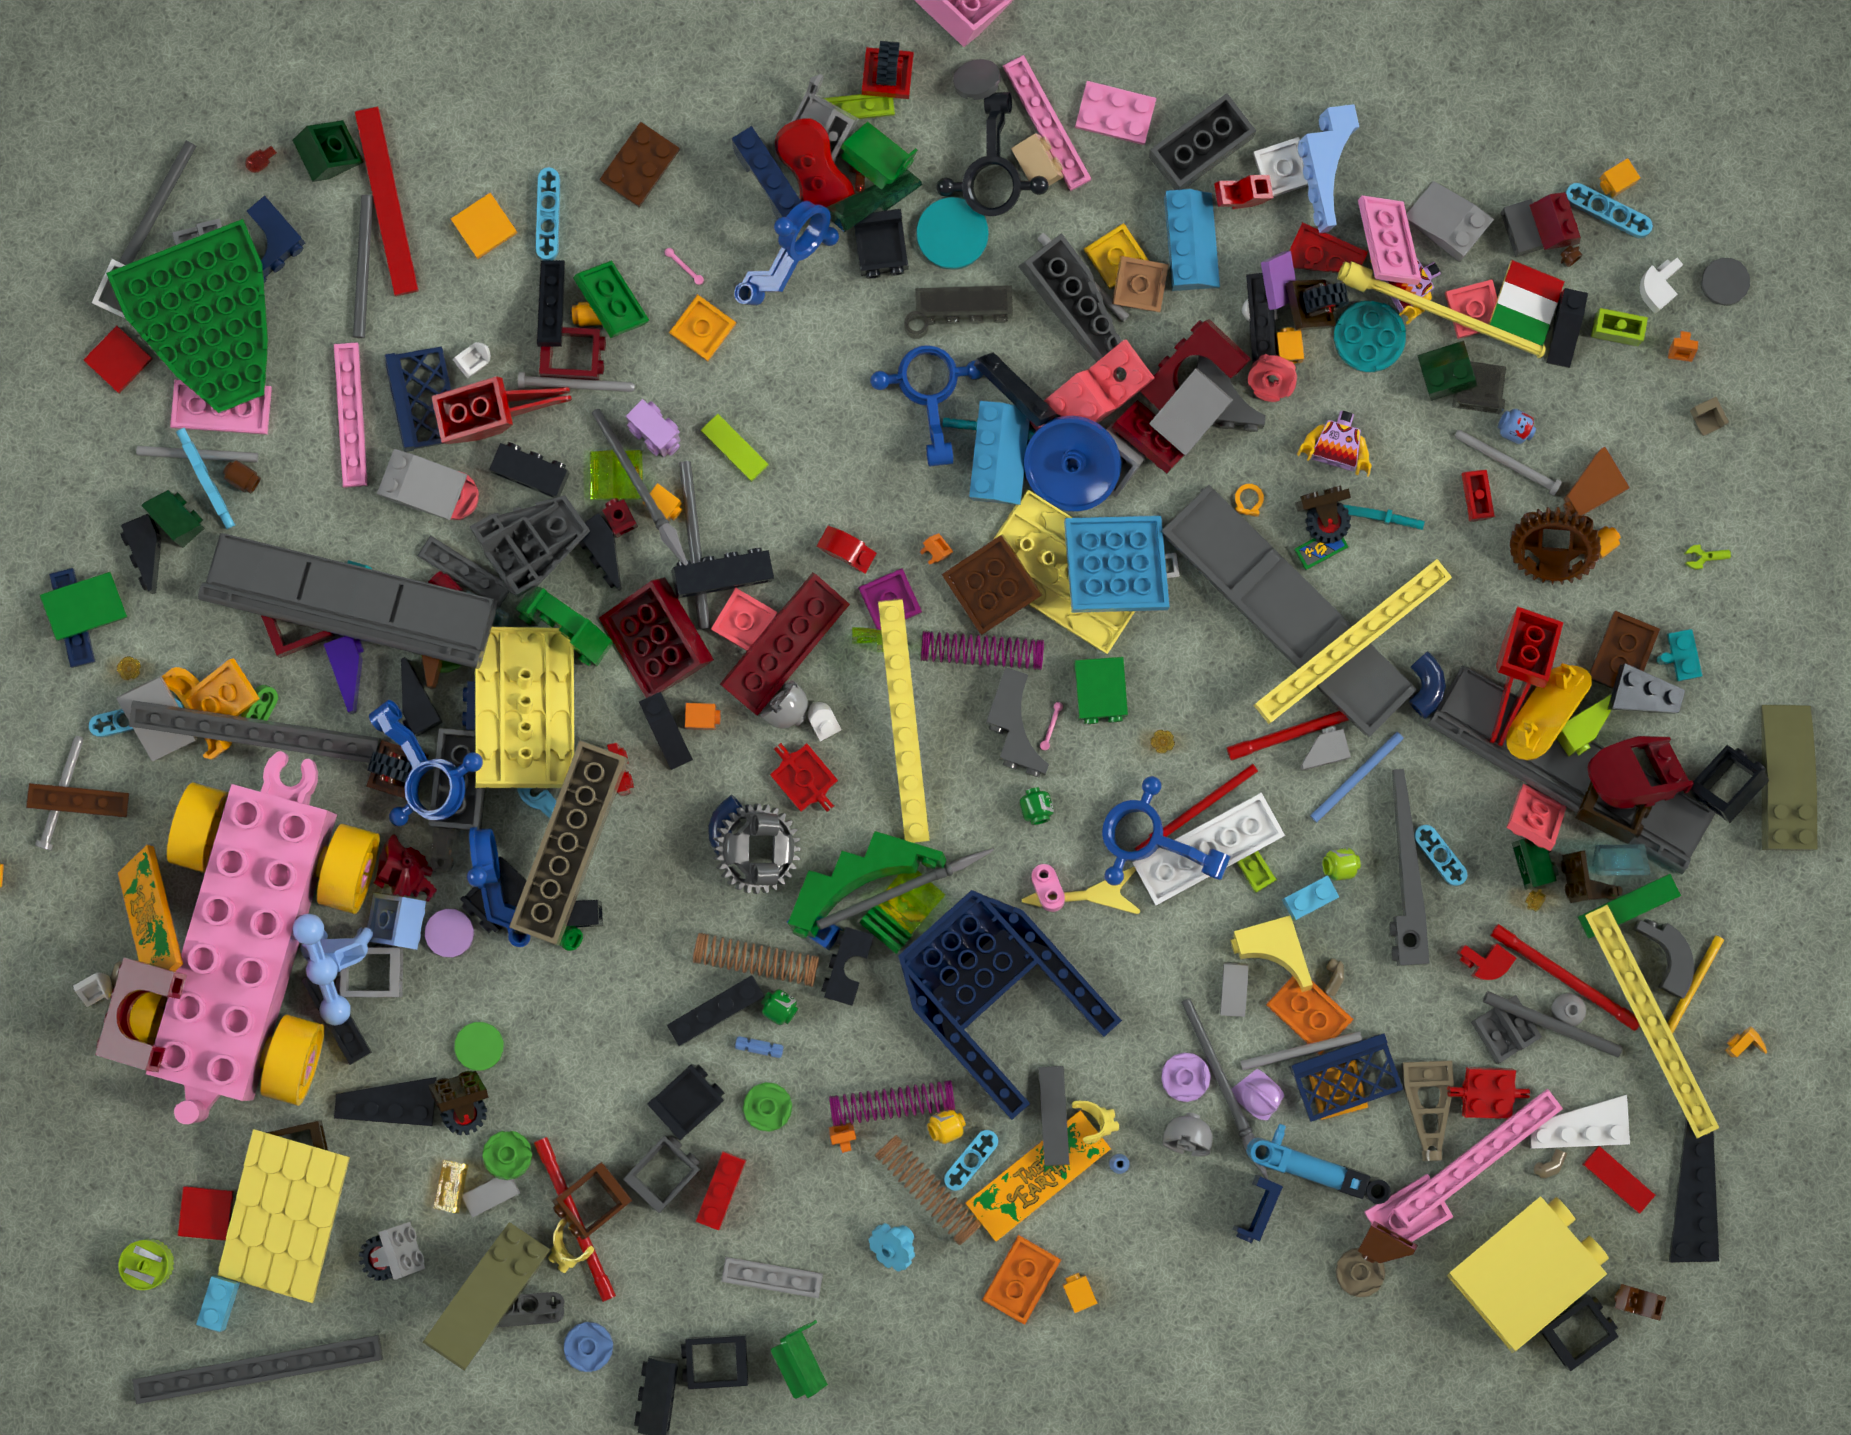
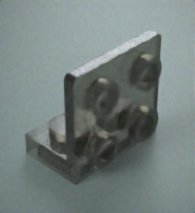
M1470 361L1478 386L1453 394L1452 408L1500 414L1505 407V399H1502L1506 367Z

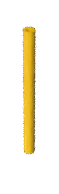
M1715 935L1694 973L1691 986L1685 998L1680 999L1667 1022L1672 1034L1724 942V939Z

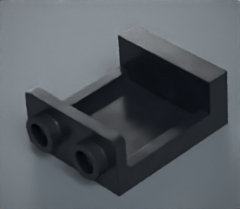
M901 209L853 215L861 276H866L867 279H874L880 277L881 273L890 272L891 276L904 274V270H909Z
M500 856V880L505 903L517 907L527 880ZM473 887L465 896L460 898L464 903L461 907L470 916L476 914L481 919L479 924L488 933L492 930L498 933L504 927L487 921L481 889L478 887Z
M690 1064L665 1089L647 1103L679 1140H682L725 1101L722 1097L725 1094L724 1091L716 1083L711 1085L707 1081L706 1077L708 1074L699 1064L696 1067Z

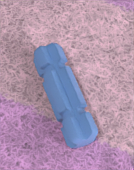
M740 1036L736 1039L735 1048L745 1051L746 1049L752 1053L767 1056L771 1054L772 1057L777 1058L782 1057L784 1049L782 1045H770V1042L755 1039L747 1040L748 1038Z

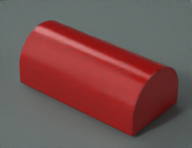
M1487 469L1463 472L1461 475L1469 521L1475 522L1495 517Z

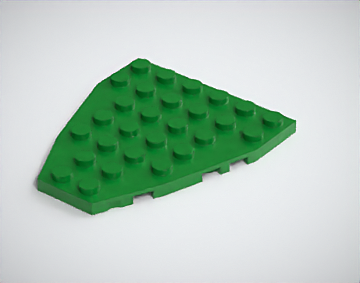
M243 219L106 273L125 319L149 344L175 376L218 413L265 395L268 330L263 265Z

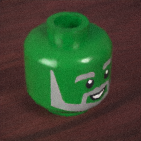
M1039 787L1026 790V795L1020 798V807L1024 820L1031 822V825H1040L1050 821V817L1054 813L1050 794L1046 791H1040Z
M781 989L775 990L773 994L768 991L761 1002L764 1005L762 1014L779 1026L784 1023L788 1025L798 1011L796 999Z

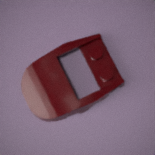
M1637 736L1620 741L1601 749L1591 758L1587 767L1589 778L1600 798L1607 804L1619 808H1633L1638 804H1644L1645 807L1654 806L1658 801H1667L1674 798L1679 791L1683 790L1684 793H1688L1694 783L1688 780L1669 743L1671 741L1670 737ZM1632 748L1644 749L1662 785L1651 787Z

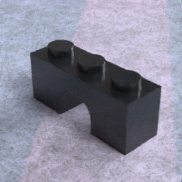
M845 927V931H839L836 945H840L837 955L832 954L828 967L833 970L830 978L825 977L821 989L822 992H825L824 998L853 1006L860 982L849 979L845 974L844 967L846 962L852 957L868 958L874 935L849 927Z

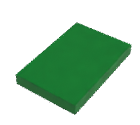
M612 260L577 273L573 277L610 338L641 327L650 321Z
M111 572L40 595L56 642L127 618Z

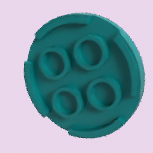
M955 197L940 199L927 207L919 219L917 225L919 248L930 262L940 268L957 270L970 266L982 255L987 246L989 230L984 215L972 210L965 199Z
M1360 301L1351 305L1341 314L1334 329V344L1337 353L1347 365L1358 371L1371 373L1385 370L1399 359L1405 347L1406 328L1399 314L1385 303Z

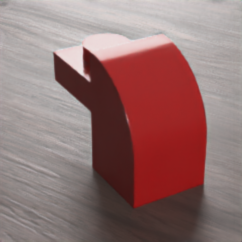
M1249 175L1239 181H1218L1214 183L1218 207H1232V209L1254 207L1273 199L1270 175Z
M827 526L816 546L831 557L844 561L866 574L877 554L861 540L831 526Z
M1493 944L1484 958L1467 945H1462L1456 953L1461 956L1459 961L1470 969L1473 966L1476 967L1471 976L1484 981L1503 976L1517 959L1498 944Z

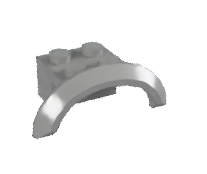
M819 74L810 79L808 89L792 121L810 118L819 122L827 131L830 140L831 156L833 161L836 162L843 150L841 145L850 137L859 119L817 95L824 78L823 75ZM775 150V157L777 160H779L780 158L778 157Z

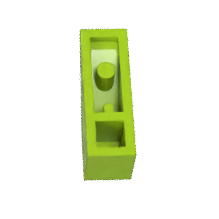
M1611 695L1567 721L1557 736V740L1568 756L1577 753L1579 756L1591 748L1589 744L1596 738L1611 710H1607Z

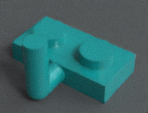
M1689 629L1667 634L1671 653L1665 652L1656 658L1657 664L1673 663L1677 682L1702 677L1693 630Z

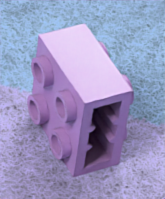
M642 399L626 415L629 431L637 439L643 437L647 445L646 447L655 456L661 454L663 457L667 454L673 455L680 447L678 444L681 441L678 435L680 433L678 426L669 418L664 420L662 418L663 415L660 413L661 410L652 401L647 404Z

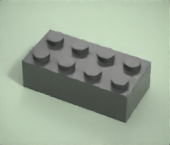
M1226 93L1151 148L1149 158L1174 190H1182L1252 140L1256 130L1228 93Z
M439 728L436 759L450 761L459 767L463 764L464 757L468 753L475 752V731ZM435 768L430 811L440 808L446 802L450 791L449 778L440 768ZM469 771L463 775L465 795L459 809L447 819L439 821L429 820L430 827L470 831L471 827H477L478 830L482 829L486 788H475V772Z

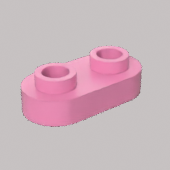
M1047 864L1036 866L1032 871V883L1041 906L1046 911L1056 912L1063 907L1065 902V895L1056 872ZM1041 873H1047L1048 877L1041 878L1039 875ZM1054 894L1057 898L1050 900L1048 896Z

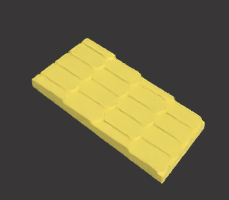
M1025 490L1021 496V505H1015L994 539L1002 534L1005 536L1042 593V596L1030 603L1029 606L1077 635L1096 649L1108 654L1135 611L1071 612L1064 520L1065 518L1072 517L1030 490Z
M491 628L483 661L479 669L475 668V753H478L483 759L481 769L475 772V788H562L574 756V648L570 644V640L561 634L560 628Z
M253 1129L219 1265L218 1276L313 1303L350 1157Z

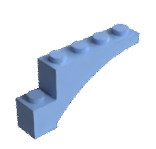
M1354 104L1327 108L1319 118V127L1323 132L1306 134L1298 142V154L1302 157L1304 165L1303 176L1308 182L1309 201L1313 204L1314 223L1318 226L1319 233L1329 232L1337 225L1333 197L1334 179L1343 147L1349 136L1359 128Z

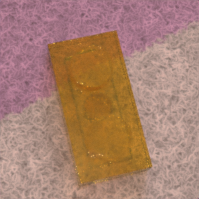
M443 1160L433 1209L459 1213L468 1164Z

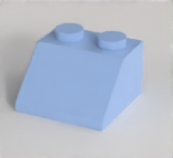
M373 893L367 926L373 932V936L369 942L417 950L421 938L420 932L425 915L426 901Z

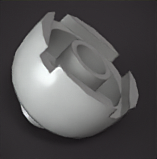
M790 680L783 684L784 691L773 697L761 711L763 714L760 715L767 723L780 729L789 728L794 724L799 726L806 718L804 714L808 707L806 694L794 680Z
M1186 1113V1116H1178L1172 1119L1167 1125L1163 1136V1145L1169 1150L1183 1154L1184 1150L1192 1151L1191 1156L1196 1157L1209 1155L1213 1142L1210 1127L1195 1113Z

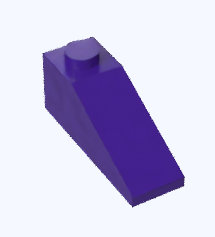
M344 636L325 643L324 647L347 711L350 714H354L357 710L363 661L361 653L364 652L361 640Z

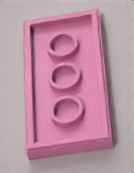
M1361 196L1358 199L1375 279L1418 285L1421 281V275L1404 202Z
M174 380L170 427L176 429L185 428L190 430L268 435L272 387L265 386V395L218 413L181 380Z

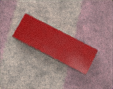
M1597 1146L1582 1164L1638 1214L1656 1196L1600 1146Z

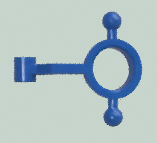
M804 201L795 206L787 217L777 219L774 224V230L779 235L778 242L781 249L769 271H748L743 282L739 283L735 288V299L741 304L753 306L761 304L764 300L765 292H783L797 263L809 257L819 247L821 242L826 246L835 245L839 240V233L835 228L829 227L831 220L830 211L822 205H814L809 201ZM811 217L807 229L805 230L803 235L796 241L800 229L805 224V222ZM751 289V296L748 298V292Z
M920 346L912 349L904 356L899 365L898 374L888 375L883 371H877L871 376L870 382L876 390H884L889 384L899 383L901 391L909 400L926 406L932 443L926 445L928 466L953 464L951 442L944 443L938 404L946 400L953 393L958 377L968 376L971 379L977 380L983 374L974 366L976 360L969 362L967 366L956 367L954 360L946 351L935 346ZM931 354L944 361L949 370V381L942 391L933 395H924L911 387L907 379V368L916 357Z
M387 700L369 714V719L378 731L384 732L402 747L413 768L405 783V797L408 804L404 807L393 808L389 814L390 822L395 826H403L407 823L409 815L414 811L429 820L439 821L449 818L459 809L464 799L465 781L463 775L469 771L476 772L480 770L483 765L482 757L475 752L468 753L464 757L463 764L459 767L443 759L428 761L414 733L398 721L402 718L399 707L392 700ZM433 768H440L449 778L450 791L446 802L440 808L430 811L419 800L418 785L422 776L427 771Z
M1149 776L1144 779L1142 783L1144 793L1141 800L1124 801L1116 805L1106 816L1102 829L1103 840L1108 850L1117 857L1114 865L1105 871L1104 877L1108 884L1116 886L1123 881L1124 873L1122 869L1127 860L1133 861L1148 858L1158 848L1181 855L1203 866L1202 873L1222 880L1231 858L1229 855L1214 849H1210L1207 855L1192 846L1163 836L1161 818L1157 811L1149 805L1152 797L1158 794L1162 787L1157 777ZM1132 812L1146 813L1153 823V835L1149 843L1138 851L1128 852L1120 849L1115 839V830L1119 821Z
M471 827L469 841L473 868L469 870L467 880L470 885L481 889L487 921L507 927L510 943L516 947H524L529 943L531 935L526 933L519 935L514 932L515 929L509 928L517 907L505 903L500 880L499 856L493 830L491 828L478 830L477 827Z

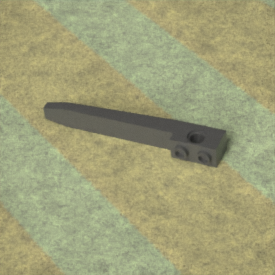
M1404 769L1392 770L1403 916L1393 917L1394 922H1390L1391 937L1395 936V946H1392V960L1397 961V966L1429 964L1426 913ZM1407 933L1411 934L1415 939L1412 947H1407L1403 943V937Z

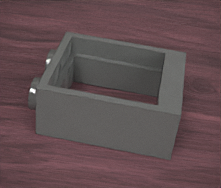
M664 1135L623 1179L658 1213H661L701 1170L698 1166L700 1161L690 1152L686 1155L680 1149L682 1144L673 1135L670 1138ZM666 1145L692 1170L664 1200H661L636 1175Z

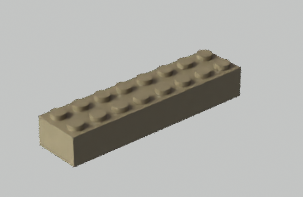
M579 740L509 928L556 945L560 944L627 766L628 759L626 757Z

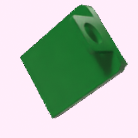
M868 121L841 145V148L844 150L842 159L880 189H883L887 184L893 183L912 165L913 158L918 151L915 148L908 154Z
M817 1320L792 1330L780 1339L781 1344L771 1349V1353L795 1399L803 1395L810 1398L828 1385L802 1331L816 1324Z

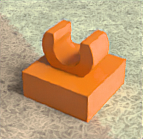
M1681 331L1680 338H1674L1669 348L1668 359L1693 361L1698 350V341L1690 340L1691 332Z
M939 533L924 541L925 547L920 551L921 554L928 551L931 553L932 559L928 561L929 564L939 562L953 553V550Z
M848 1122L845 1125L840 1124V1126L829 1127L832 1145L840 1143L842 1153L852 1151L850 1141L856 1139L854 1125Z

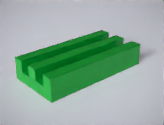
M879 905L872 907L859 922L895 954L900 951L913 935ZM869 918L876 922L881 927V929L877 925H875L871 920H869ZM889 933L893 938H895L899 942V944L887 934Z

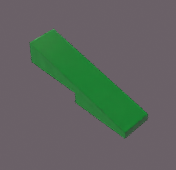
M1667 874L1578 916V919L1587 938L1590 939L1595 934L1585 916L1588 913L1608 905L1617 925H1620L1680 897L1681 894L1671 874Z

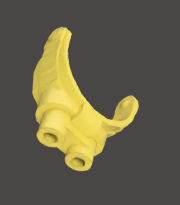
M1074 1101L1072 1103V1108H1082V1110L1090 1113L1100 1125L1099 1133L1083 1138L1085 1144L1096 1143L1103 1136L1110 1135L1111 1132L1119 1130V1123L1114 1121V1109L1106 1110L1104 1107L1100 1108L1097 1104L1089 1101Z
M565 1219L560 1220L553 1235L554 1245L551 1248L552 1253L548 1257L552 1263L559 1264L558 1269L563 1273H566L569 1268H573L577 1262L587 1259L594 1251V1248L590 1246L578 1258L569 1254L563 1242V1228L567 1223Z

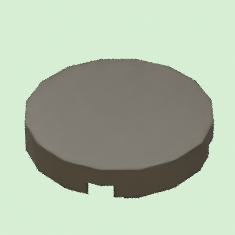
M1352 1248L1343 1253L1337 1262L1335 1270L1337 1282L1349 1295L1356 1297L1370 1296L1377 1292L1385 1278L1384 1263L1376 1261L1371 1263L1362 1258V1253L1358 1252L1359 1248Z

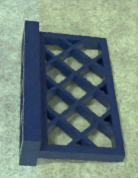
M442 346L396 355L395 353L385 354L384 361L404 452L444 444L438 432L439 428L437 427L434 430L424 423L430 412L435 414L433 403L431 406H428L419 400L425 389L435 395L444 393L445 390L446 392L451 390ZM438 353L440 363L434 370L425 364L424 360L428 355ZM412 359L418 364L410 374L402 369L400 360ZM420 366L432 373L426 383L414 377ZM440 367H441V370H442V374H440L439 372H437ZM404 375H406V376L408 377V379L406 380V382H405V379H404ZM435 375L444 380L445 386L440 393L428 386ZM411 379L422 386L416 397L408 393L406 389ZM409 398L413 400L411 405L409 403ZM416 403L428 410L421 420L414 417L411 412ZM413 421H415L416 423H418V425H417L416 428L414 427V422H413ZM421 426L433 433L429 440L417 441L416 433Z
M1385 1033L1289 1066L1310 1122L1403 1090L1387 1045ZM1383 1049L1386 1061L1381 1068L1371 1063L1370 1060L1374 1052ZM1369 1054L1367 1060L1360 1058ZM1357 1059L1365 1063L1359 1076L1347 1071L1351 1060ZM1346 1062L1344 1068L1337 1066ZM1368 1065L1380 1070L1375 1084L1362 1078ZM1387 1065H1389L1391 1072L1385 1070ZM1334 1067L1342 1071L1336 1084L1323 1078L1328 1068ZM1323 1070L1321 1076L1314 1074ZM1345 1073L1357 1078L1352 1092L1339 1086ZM1383 1073L1393 1076L1396 1087L1385 1089L1378 1086ZM1311 1075L1319 1080L1314 1091L1311 1092L1303 1087L1300 1078ZM1322 1081L1334 1087L1329 1100L1316 1094ZM1360 1081L1373 1086L1368 1097L1363 1098L1355 1094ZM1376 1088L1382 1090V1092L1374 1094ZM1337 1089L1350 1094L1345 1105L1340 1106L1332 1102ZM1306 1093H1308V1094L1311 1095L1309 1101H1308V1098H1307ZM1353 1096L1359 1099L1351 1102ZM1314 1097L1327 1102L1324 1111L1313 1115L1310 1107ZM1330 1104L1336 1107L1328 1110Z

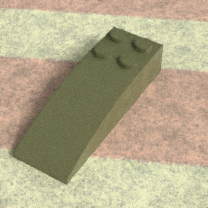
M1761 705L1762 765L1766 768L1765 774L1769 779V782L1762 788V850H1818L1817 775L1811 706Z
M509 1222L452 1299L423 1343L465 1371L538 1271L550 1249Z

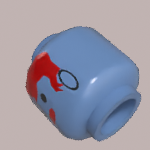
M1519 409L1505 411L1498 423L1501 436L1516 444H1522L1526 439L1531 440L1536 431L1533 417Z

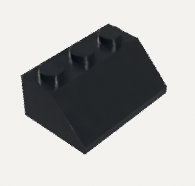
M649 1356L648 1362L643 1361L641 1376H645L644 1386L639 1387L638 1401H642L641 1411H636L634 1426H638V1433L644 1435H669L679 1360Z

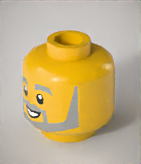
M948 1108L947 1111L942 1110L939 1113L933 1114L930 1117V1123L927 1124L931 1138L941 1144H947L960 1138L963 1135V1127L966 1126L963 1115L960 1112L956 1113L954 1110L948 1111Z

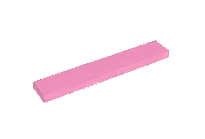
M1023 55L1003 65V70L1038 134L1041 137L1045 136L1052 147L1049 150L1052 157H1057L1062 164L1063 170H1061V173L1064 176L1063 179L1068 189L1072 191L1091 181L1089 173L1025 56Z
M358 342L334 344L343 488L368 486Z

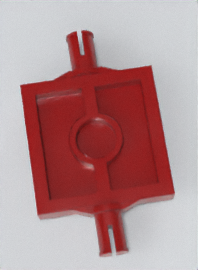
M782 743L778 745L779 748L776 746L773 750L782 758V762L770 774L774 781L801 812L816 802H819L825 811L829 812L828 806L832 809L835 805L826 797V794L838 782L834 774L807 743L801 749L791 754Z
M1466 1067L1465 1080L1462 1087L1448 1086L1447 1095L1448 1097L1462 1098V1116L1465 1118L1508 1119L1513 1114L1515 1098L1529 1099L1530 1095L1528 1094H1530L1529 1088L1516 1089V1070L1513 1068Z

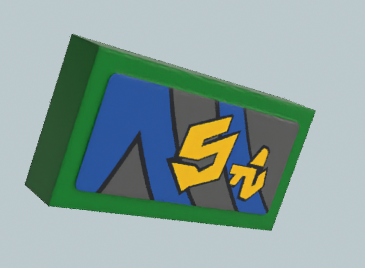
M1344 537L1340 541L1329 544L1317 542L1313 538L1295 548L1294 551L1306 571L1347 549L1349 546Z

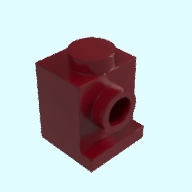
M614 498L605 504L606 508L602 511L617 538L638 527L624 499L619 501L618 498ZM621 511L623 513L622 518H614L615 512Z

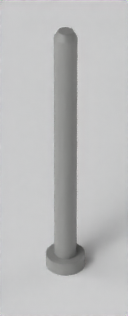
M519 372L518 389H525V386L622 392H632L635 390V384L632 382L526 376L525 372Z
M1457 430L1454 435L1461 442L1549 489V494L1552 496L1556 494L1562 483L1559 479L1553 481L1462 430Z
M76 736L74 738L58 786L69 787L83 744V737ZM50 810L41 840H36L35 846L52 851L53 845L50 842L60 811Z

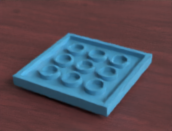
M1161 516L1065 518L1064 528L1072 613L1158 611L1169 609Z

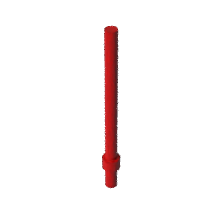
M1254 764L1248 766L1163 827V836L1167 837L1257 773L1258 770ZM1153 832L1149 834L1148 839L1134 848L1135 851L1142 849L1149 843Z

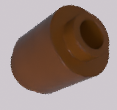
M238 460L233 463L229 462L223 470L225 475L224 481L244 493L246 491L250 494L253 493L261 480L256 471Z

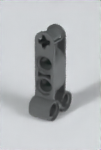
M557 1292L520 1294L496 1328L559 1322L564 1317V1297ZM526 1307H531L534 1310L531 1312H526L523 1309Z

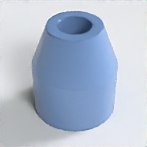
M1123 1154L1113 1155L1109 1161L1110 1169L1117 1174L1125 1173L1129 1168L1128 1158ZM1121 1160L1123 1166L1118 1168L1116 1163Z

